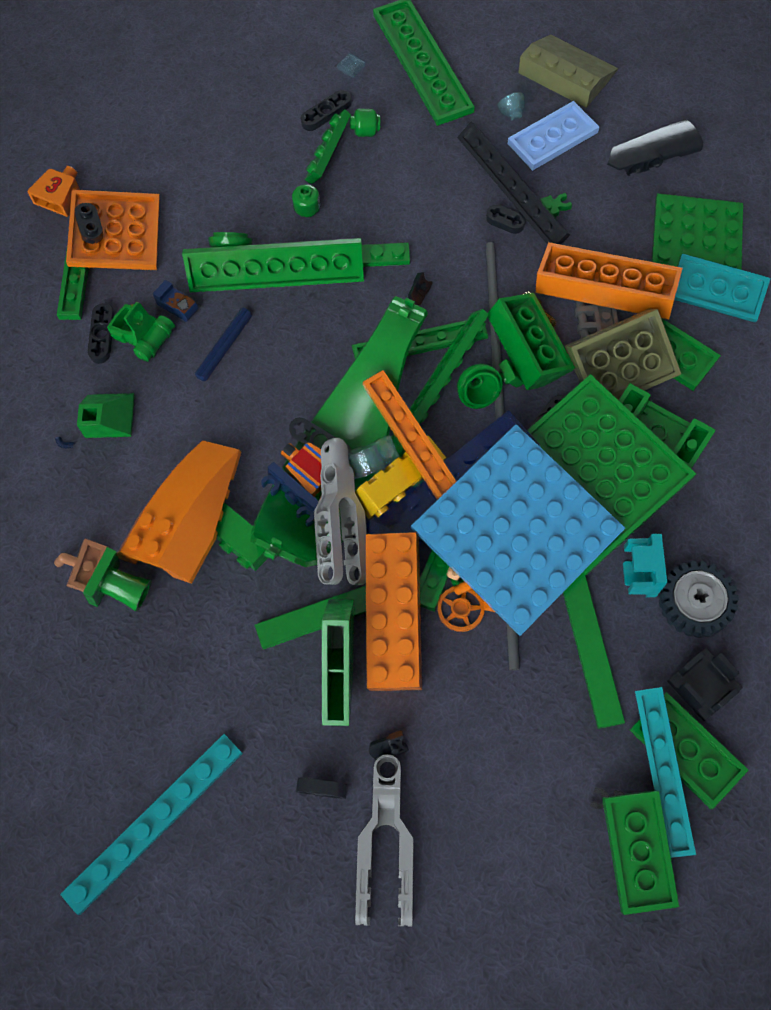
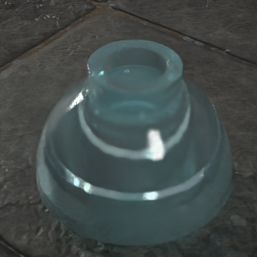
M521 92L510 94L501 99L497 107L503 115L510 117L511 121L521 118L523 116L522 110L525 106V96Z

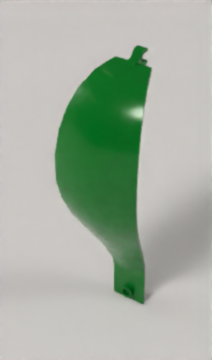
M397 296L393 297L371 337L311 421V423L336 438L344 440L350 446L352 456L349 466H351L354 473L355 491L360 485L366 481L368 482L379 472L390 431L388 423L365 390L363 381L384 370L398 391L407 354L428 314L426 309L415 305V301L408 298L404 300ZM311 429V433L307 432L306 430L304 431V434L308 436V438L305 439L307 442H309L310 436L316 430ZM317 435L313 443L316 447L322 448L327 438L324 435ZM298 441L297 444L295 445V447H296L299 451H300V450L303 448V446H304V444H302V443L299 442V441ZM286 460L282 467L284 471L286 465L290 462L289 460ZM281 489L274 496L270 494L269 490L253 525L250 541L265 549L264 556L272 560L281 557L303 567L317 565L315 521L311 526L307 527L306 520L310 517L309 515L304 514L298 519L296 512L300 507L289 503ZM322 491L315 496L318 501L322 496ZM339 508L340 532H341V544H342L343 541H342V530H341V515H340V508ZM330 541L326 546L328 554L331 552L332 547Z

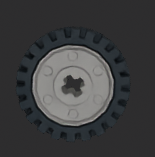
M690 561L688 564L685 562L673 569L667 576V584L659 593V607L663 610V617H667L668 624L670 626L674 625L676 631H683L687 636L694 635L695 638L709 637L723 630L732 621L738 609L736 603L739 601V597L735 595L737 591L736 586L730 584L733 581L731 577L728 576L726 578L724 570H716V565L712 563L707 566L705 561H700L698 564L696 561ZM697 595V598L701 597L703 601L700 603V600H695L694 596Z

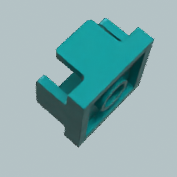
M651 534L649 538L628 539L624 545V552H632V561L623 562L624 583L626 586H630L628 594H646V597H657L667 584L662 534Z

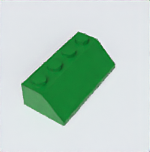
M534 293L498 299L488 312V319L526 390L544 387L575 369Z

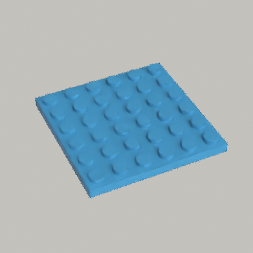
M514 425L411 525V529L519 636L536 621L625 529L619 521L518 425Z

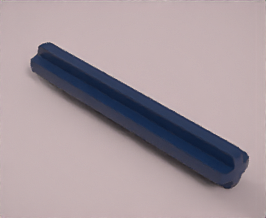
M241 308L199 366L195 372L199 380L205 382L250 320L252 315L248 309Z

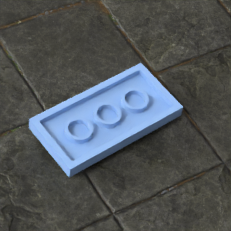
M572 101L508 138L507 144L533 171L597 134L599 126Z

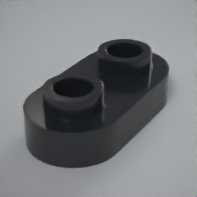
M90 203L79 204L75 208V217L82 239L90 244L100 242L103 238V229L96 207Z

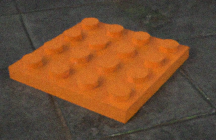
M72 190L66 258L67 267L157 270L159 194ZM81 203H90L97 209L103 229V238L98 243H87L81 237L75 217V208Z

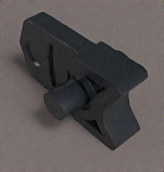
M424 272L417 273L408 294V298L415 301V305L422 304L433 284L432 281L428 282L425 279Z
M403 731L394 732L387 737L371 742L369 744V754L377 760L382 755H397L407 752L409 750L405 742H402L404 739Z

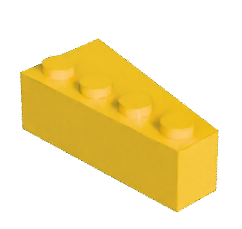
M428 435L427 437L429 438L430 442L432 443V445L434 446L442 460H444L446 458L445 455L441 452V450L437 447V445ZM405 452L402 457H398L389 464L384 471H379L368 482L366 481L360 485L355 494L365 510L367 518L370 519L373 515L379 518L389 510L387 504L391 501L398 503L407 495L405 490L410 486L415 489L425 480Z

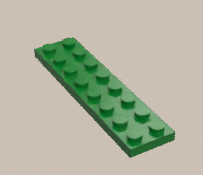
M399 0L373 9V16L436 125L438 126L474 113L475 107L411 0Z
M361 238L183 249L182 252L190 293L364 282Z

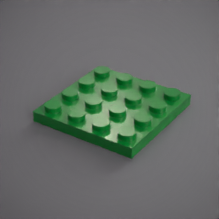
M657 193L651 262L678 267L681 255L686 254L742 270L743 203Z

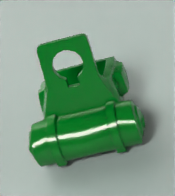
M136 302L131 305L125 304L114 316L107 328L113 339L121 343L132 344L135 346L133 349L134 354L140 360L148 362L152 357H155L158 349L171 336L175 324L165 316L160 315L158 318H155L148 314L141 303Z

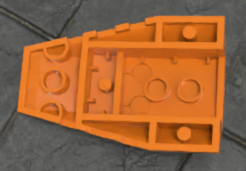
M202 440L174 468L139 514L117 552L119 559L135 565L138 560L164 569L173 578L192 584L216 540L218 533L216 527L218 521L222 520L224 513L222 511L225 499H228L230 493L228 489L230 480H234L242 452L239 449Z

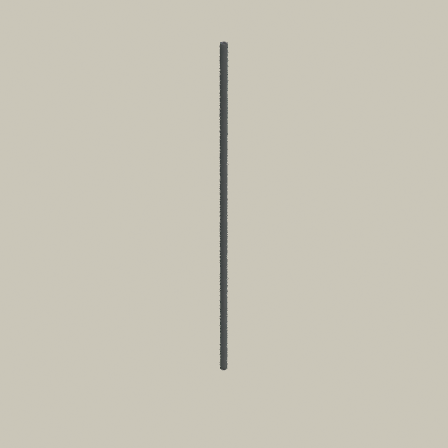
M493 242L486 243L489 311L498 301L495 246ZM490 322L492 367L500 374L502 372L499 366L501 363L500 339ZM503 385L500 395L494 401L497 442L506 434ZM507 624L509 670H520L518 634Z

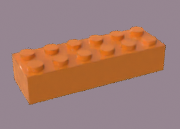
M548 242L537 272L535 293L634 313H640L647 309H658L660 317L669 320L682 268Z
M416 532L366 534L367 689L370 691L422 690L419 539Z

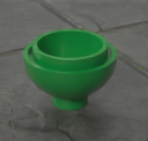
M214 232L213 237H208L210 247L252 245L253 239L248 238L246 233Z
M475 364L468 367L460 375L457 382L459 399L465 406L473 409L489 406L501 393L503 385L501 375L495 368L487 364Z

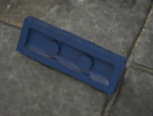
M275 462L271 463L267 467L268 476H265L261 481L262 487L274 484L275 486L270 489L272 496L276 495L281 489L289 503L300 507L296 512V517L299 519L304 514L309 515L310 517L306 520V526H311L314 523V510L319 501Z

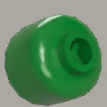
M356 109L354 116H350V129H354V133L358 137H373L377 131H380V115L376 114L374 109Z
M300 185L292 193L293 208L299 216L312 217L317 214L321 205L319 192L314 186Z

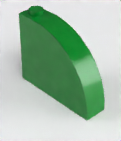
M329 599L322 618V725L349 726L353 686L354 599Z

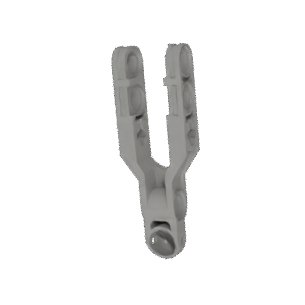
M332 438L327 440L321 448L322 469L320 476L322 496L314 510L318 577L321 583L329 585L340 583L343 577L340 508L342 541H344L345 548L344 565H346L347 580L352 585H363L366 583L367 533L365 510L355 494L354 473L351 466H349L347 444L340 438ZM330 541L332 547L331 552L328 554L326 546ZM355 543L358 546V552L356 555H354L352 551L353 545ZM330 567H332L333 569V577L331 578V580L328 577V570ZM356 568H358L360 571V576L358 580H356L354 576Z
M382 755L375 761L372 818L358 836L356 925L364 924L370 926L368 907H371V887H368L369 877L372 874L373 832L380 826L389 825L399 832V878H402L398 894V908H401V918H398V926L408 925V927H412L413 837L400 819L401 767L400 762L393 755ZM384 762H391L395 766V774L391 778H384L380 774L379 769Z

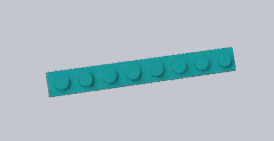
M225 734L60 894L77 915H81L243 754Z

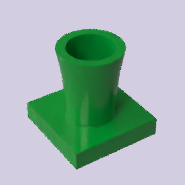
M107 547L83 594L88 603L96 607L99 606L104 594L137 612L150 590L152 580L118 570L121 563L117 552Z

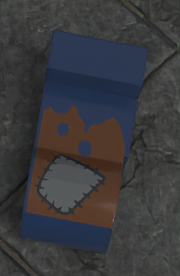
M164 280L153 292L158 306L185 322L199 309L193 299L175 289L172 283Z

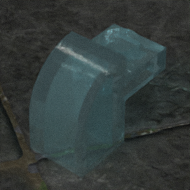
M390 435L384 436L368 446L357 447L348 452L349 466L353 469L354 479L375 473L399 457Z

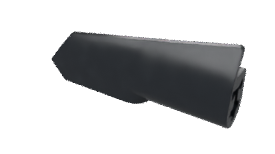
M683 119L613 147L607 165L617 170L624 169L626 174L631 176L630 174L635 172L638 174L648 171L652 167L658 168L664 160L700 152L703 148V140L693 124Z

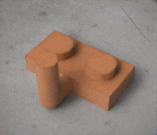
M84 539L77 557L61 553L54 561L55 566L62 567L64 564L73 566L66 586L83 592L107 546Z

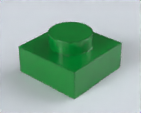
M506 359L499 364L502 370L500 373L501 378L507 385L511 384L516 388L523 385L514 365Z

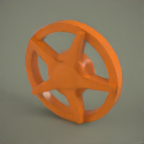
M454 587L447 589L441 595L438 602L437 611L441 622L447 628L457 632H466L478 626L483 619L485 611L483 599L473 589H470L466 592L474 595L480 605H471L466 599V592L462 593L461 598L451 601L445 597L454 592ZM443 601L451 606V614L447 619L444 618L441 610ZM481 609L478 619L470 625L468 620L470 612ZM455 617L463 619L466 626H454L449 621Z

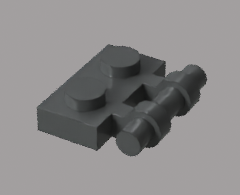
M576 301L574 311L579 323L577 325V332L581 338L619 322L617 309L594 304L585 306L584 302ZM593 316L594 322H587V317Z

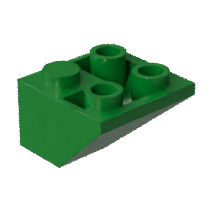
M134 393L87 395L79 404L77 427L85 438L131 437Z

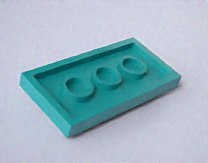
M686 254L681 255L678 267L682 268L675 300L751 322L758 320L771 278Z

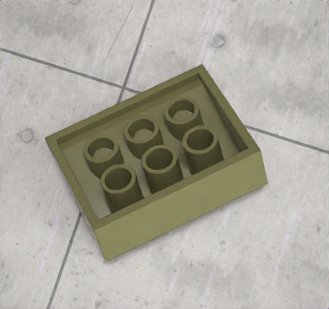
M550 34L531 43L520 57L518 73L587 108L618 71V68Z
M647 309L565 345L566 352L575 366L574 371L580 383L591 374L618 400L630 383L642 390H647L681 375L658 309Z

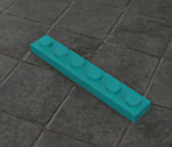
M659 687L635 691L654 790L659 791L670 857L696 855L663 689Z

